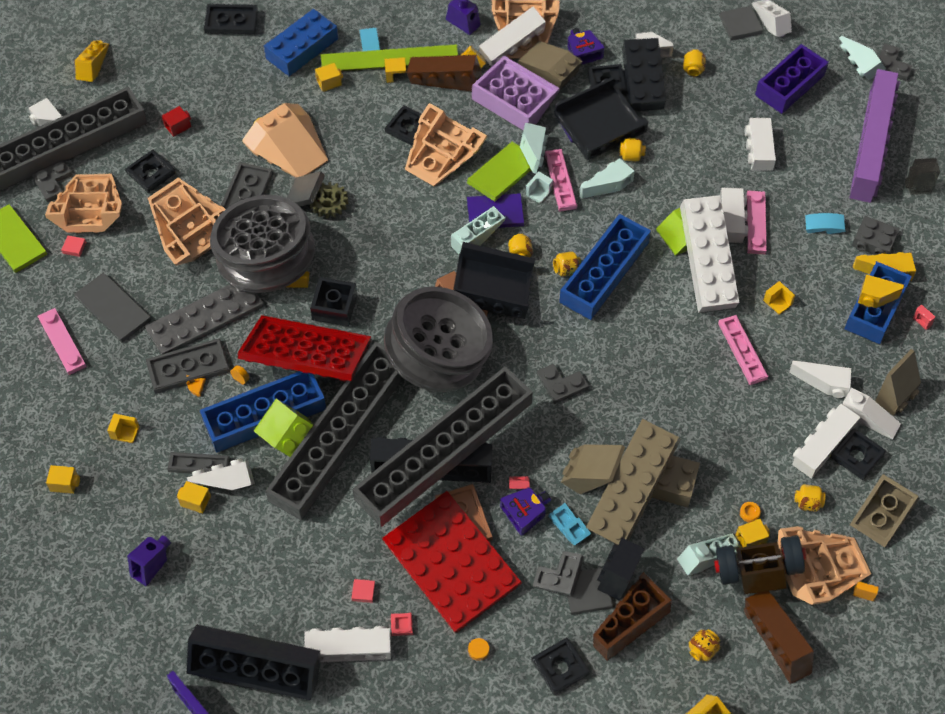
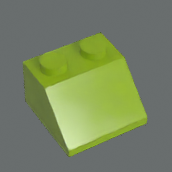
M678 208L656 228V231L675 256L687 251L681 210Z
M276 398L254 429V432L275 449L291 457L313 424L308 417Z

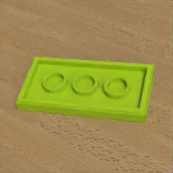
M512 141L467 179V184L495 202L529 173L531 168L520 146Z
M8 204L0 209V254L12 270L17 273L46 256L47 252L11 205Z

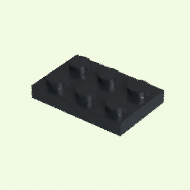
M207 4L204 33L255 34L258 6L250 4Z

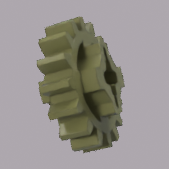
M331 182L328 185L322 183V187L319 188L314 202L310 204V208L313 209L314 214L319 213V217L326 215V219H328L329 215H332L335 218L336 213L341 215L342 210L347 209L346 205L349 203L347 192H344L343 186L339 188L338 183L334 186Z

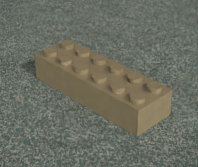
M642 419L618 465L613 481L605 489L586 528L616 544H619L621 538L629 541L681 439Z

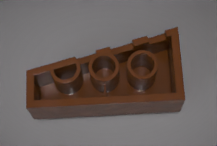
M476 55L410 57L407 75L411 84L472 92L473 84L483 76Z
M642 572L639 580L635 585L631 586L627 595L616 605V609L611 615H608L593 634V647L606 661L610 660L671 612V599Z
M769 591L758 592L745 598L744 613L749 620L751 619L755 625L757 632L761 635L788 682L792 684L812 674L814 650Z

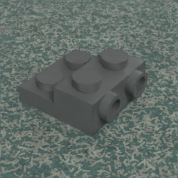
M864 216L852 246L860 251H866L874 255L881 253L889 254L899 228Z

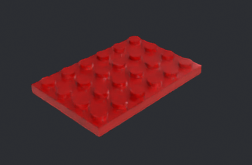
M261 315L239 349L238 359L245 360L246 362L261 363L266 366L282 367L286 370L292 369L303 373L317 374L322 377L338 378L342 381H352L358 365L371 343V336Z
M448 491L444 492L382 538L385 545L454 633L467 626L521 585L520 579Z

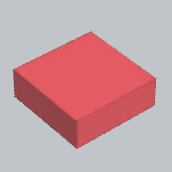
M67 236L61 251L63 254L80 257L86 240L84 238Z
M923 305L916 309L913 319L925 330L932 326L936 318Z
M528 476L509 477V489L530 488Z
M354 579L352 601L373 603L375 581Z
M412 613L391 614L392 636L413 635Z

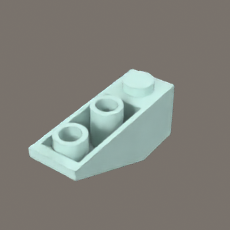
M844 36L839 37L842 42L841 48L845 53L849 52L850 56L848 58L851 63L858 65L859 68L856 70L861 77L865 76L869 81L875 77L877 69H886L873 49Z
M525 122L520 148L532 172L536 174L538 167H542L544 157L542 156L545 153L546 146L544 145H546L548 135H545L546 127Z
M619 158L615 162H611L603 171L597 172L589 181L583 182L580 186L579 197L583 199L621 191L633 182L635 171Z
M493 206L451 234V247L459 254L463 242L481 246L505 221V217Z
M733 533L691 544L682 552L677 560L687 576L714 566V561L717 560L716 548L732 545L736 555V548H741Z

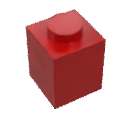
M180 106L162 115L164 126L173 137L191 128V116L188 111H184Z

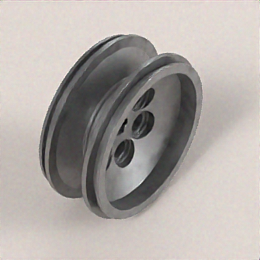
M276 195L253 196L231 205L216 219L210 236L211 250L216 258L217 268L221 276L232 286L247 292H271L294 283L308 270L315 254V242L310 232L308 216L292 200Z
M443 287L419 288L404 296L396 305L392 318L389 320L384 332L385 351L394 369L413 385L434 392L455 391L474 381L480 373L483 364L488 359L493 345L492 329L488 318L481 308L465 295Z

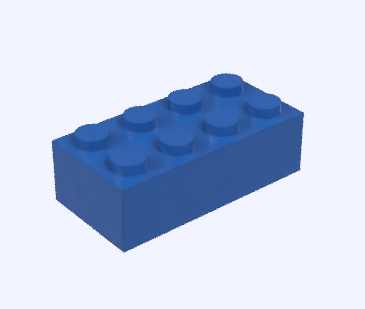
M312 9L264 45L266 59L287 76H291L338 40L337 26L315 9Z
M876 261L870 276L903 284L902 293L899 299L878 308L859 304L857 300L844 329L880 344L912 276Z

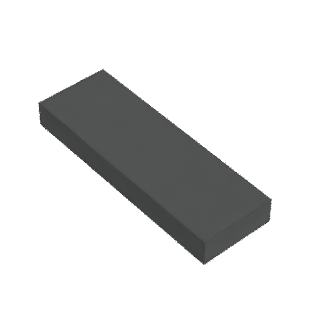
M170 452L167 470L174 473L192 474L194 471L204 469L205 473L212 471V466L223 464L224 467L229 466L230 456Z

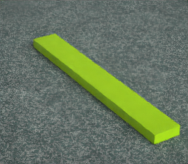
M457 44L331 53L321 54L322 67L335 63L337 69L340 68L341 71L385 68L384 59L405 57V63L408 66L410 57L456 56L458 51Z

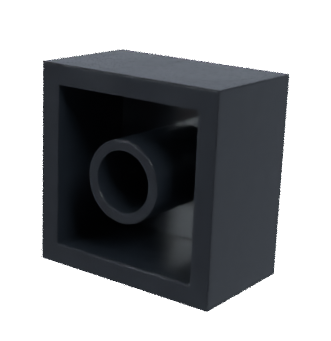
M319 277L310 307L312 320L349 327L358 296L356 283Z
M621 538L619 544L614 543L597 578V581L600 582L597 590L620 601L645 548L624 538Z

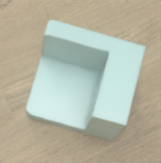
M538 171L526 185V196L538 203H542L553 190V179Z

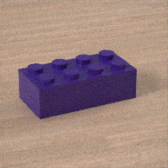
M801 44L758 81L755 96L783 114L825 76L829 62Z

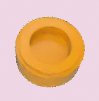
M236 365L230 371L232 377L242 385L250 379L248 372L241 366Z
M746 502L741 506L740 516L744 521L752 522L759 519L761 509L756 503Z
M482 638L473 639L468 645V654L473 660H484L489 654V645Z

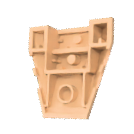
M492 0V13L498 31L531 7H534L546 21L545 30L542 34L532 37L527 45H521L513 55H508L507 58L521 59L538 41L548 44L559 13V0Z
M283 103L255 121L242 140L254 155L267 159V162L270 164L274 163L281 167V170L294 177L308 175L328 162L310 116L299 104Z
M429 103L419 118V126L414 136L415 140L410 150L405 170L430 185L436 186L478 152L488 136L473 127L471 130L447 117L443 110Z
M112 174L75 175L65 186L66 190L57 195V200L49 203L45 214L48 220L67 233L104 232L120 216L122 202Z
M180 178L175 179L148 197L164 251L175 266L193 262L211 249L210 236L216 219L226 210L224 207L217 205L210 198L205 197Z
M798 526L781 528L779 530L778 546L780 553H782L781 538L798 536L801 546L805 548L807 560H804L805 572L787 575L785 570V579L793 596L811 605L829 602L856 585L857 582L871 575L859 546L853 537L833 533L826 535L821 534L818 530L811 532L803 530V527Z

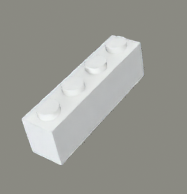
M531 7L479 45V53L492 67L503 56L513 55L521 45H527L532 37L542 34L545 30L546 21L534 7Z
M842 404L836 409L832 408L827 415L828 419L825 422L821 421L815 429L817 432L814 435L810 434L804 442L805 446L803 448L799 447L793 454L794 461L792 465L811 479L830 458L831 453L853 427L855 428L858 424L860 416Z
M376 626L373 629L354 627L352 630L333 628L329 631L311 629L310 631H305L304 647L321 650L320 662L391 659L390 628L384 626Z

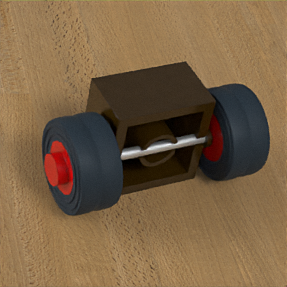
M791 536L781 538L782 553H780L778 542L736 548L737 559L732 545L716 548L717 560L714 561L716 573H720L722 585L738 583L739 568L744 594L787 588L785 570L787 575L804 573V560H807L805 548L801 546L799 537Z

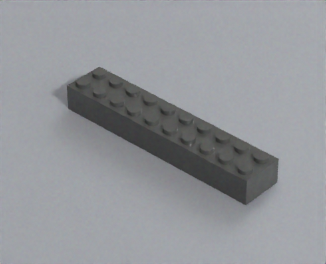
M129 86L0 144V191L32 177L31 174L61 160H69L147 124L144 109Z
M375 341L359 363L352 381L347 380L265 491L268 502L302 521L403 379L391 365L385 351V346Z
M507 367L502 368L352 489L354 500L380 527L384 526L532 404L533 392Z

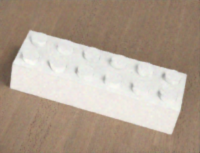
M721 196L684 199L680 210L698 312L736 308L739 304V297Z

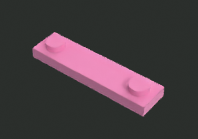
M562 149L545 151L544 157L550 178L553 179V191L559 212L577 209Z
M747 191V253L766 254L765 192Z
M54 308L38 315L68 375L85 368L86 364L56 309Z
M737 315L719 320L718 325L749 385L767 380L768 375Z

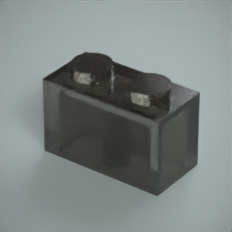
M937 159L914 160L912 167L909 168V175L905 179V187L909 189L910 195L932 193L940 174Z

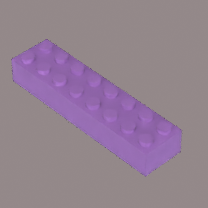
M881 69L876 71L864 119L849 196L851 199L871 203L872 198L877 196L878 186L881 185L883 177L880 172H883L885 166L883 158L886 157L888 150L886 145H888L890 139L888 131L891 130L893 123L891 120L895 111L893 104L896 103L898 95L895 91H898L900 81L897 80L898 73Z

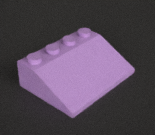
M503 56L473 84L472 100L524 130L525 122L534 125L538 123L560 88Z

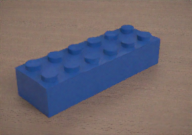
M619 214L560 290L559 303L592 320L649 244L651 230Z
M299 371L201 409L200 413L216 453L258 437L259 435L254 432V429L276 398L306 417L324 411L326 409L325 398L314 375Z

